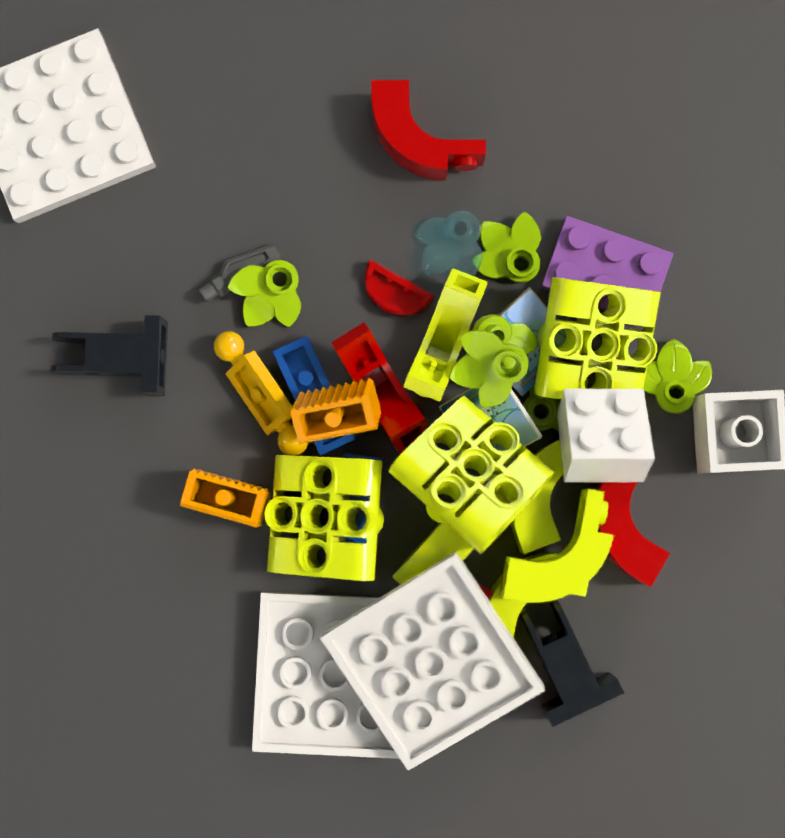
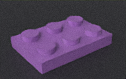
M566 216L540 289L550 292L552 277L661 292L674 253ZM607 295L602 296L598 303V309L605 311L609 305Z

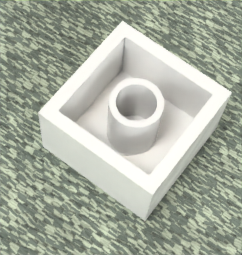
M564 389L557 412L564 482H644L655 459L644 389Z
M784 390L707 393L695 397L692 406L697 474L785 469Z

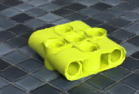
M552 277L545 322L541 325L537 334L541 348L533 393L542 397L561 399L564 389H586L585 380L593 372L596 375V381L589 389H644L648 364L655 359L657 354V344L653 335L661 292ZM607 295L609 299L608 308L605 312L600 313L598 310L599 300L602 296ZM556 315L576 317L577 321L555 318ZM624 324L643 326V330L625 328ZM564 329L566 332L565 342L556 348L554 344L555 334L559 330ZM601 334V347L593 352L591 348L592 340L596 335ZM634 339H637L638 348L630 356L628 353L629 344ZM549 356L570 359V361L549 359ZM617 365L636 367V370L617 367Z
M466 396L458 399L405 449L389 470L390 474L425 504L426 511L433 520L447 523L479 553H482L508 527L555 475L551 468L519 442L520 438L514 427L507 423H496ZM435 443H444L451 450H441ZM491 444H499L505 451L496 450ZM516 456H517L518 458L508 467V465H509V464L516 458ZM470 468L476 470L480 474V477H474L467 474L465 469ZM447 494L454 499L455 503H444L439 499L438 495ZM495 495H504L511 503H502L498 501Z
M276 455L272 500L266 505L264 512L265 521L270 527L267 572L374 581L377 535L384 524V515L379 507L383 461ZM329 468L332 479L330 484L325 487L322 477ZM284 491L302 492V496L287 497L284 496ZM349 495L370 496L369 502L349 500ZM288 506L291 507L293 513L289 523L285 519V510ZM323 508H326L329 513V519L325 526L320 522V513ZM362 509L366 515V523L362 529H359L355 519L357 513ZM281 532L299 533L298 538L281 537ZM346 537L367 538V542H346ZM320 547L326 552V560L322 566L317 560V552Z

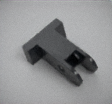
M145 315L144 334L52 333V340L85 344L84 365H51L50 372L65 375L142 377V393L149 396H165L168 321L160 315Z
M558 599L549 602L562 630L540 640L526 610L523 608L520 612L523 624L558 696L541 705L552 727L624 693L618 678L610 672L595 678Z

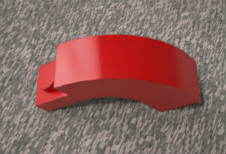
M371 80L374 127L381 144L399 165L416 175L446 181L448 166H454L458 171H472L477 169V166H483L486 157V139H439L427 134L416 124L412 117L409 104V80Z
M363 322L332 341L331 345L352 381L359 383L361 379L365 382L368 378L373 380L381 408L379 424L401 455L405 449L429 428V425L396 377L372 332Z
M596 482L593 490L604 492L603 501L608 502L607 518L604 525L599 524L598 532L614 535L607 558L627 576L643 585L652 587L670 553L646 539L633 523L630 501L638 482Z

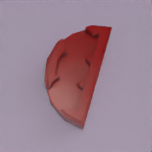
M369 259L365 271L366 290L372 302L383 312L397 317L413 316L425 310L435 299L433 294Z

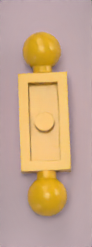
M225 331L219 334L214 341V351L221 360L231 362L233 365L225 374L266 435L268 436L277 431L279 433L278 446L286 455L297 456L303 453L307 448L308 442L302 444L298 442L294 425H291L289 422L292 419L290 415L292 405L255 350L244 355V341L239 334L232 331Z

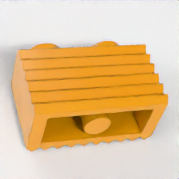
M370 378L366 382L362 379L359 383L353 381L351 385L346 382L344 386L338 384L336 388L330 385L328 389L323 387L321 391L315 388L314 392L308 390L306 394L300 391L290 411L300 444L377 429L381 414L375 385Z
M193 469L189 472L180 506L249 526L259 527L262 526L265 508L269 503L271 492L269 488H262L261 486L247 484V482H240L239 480H233L218 474Z

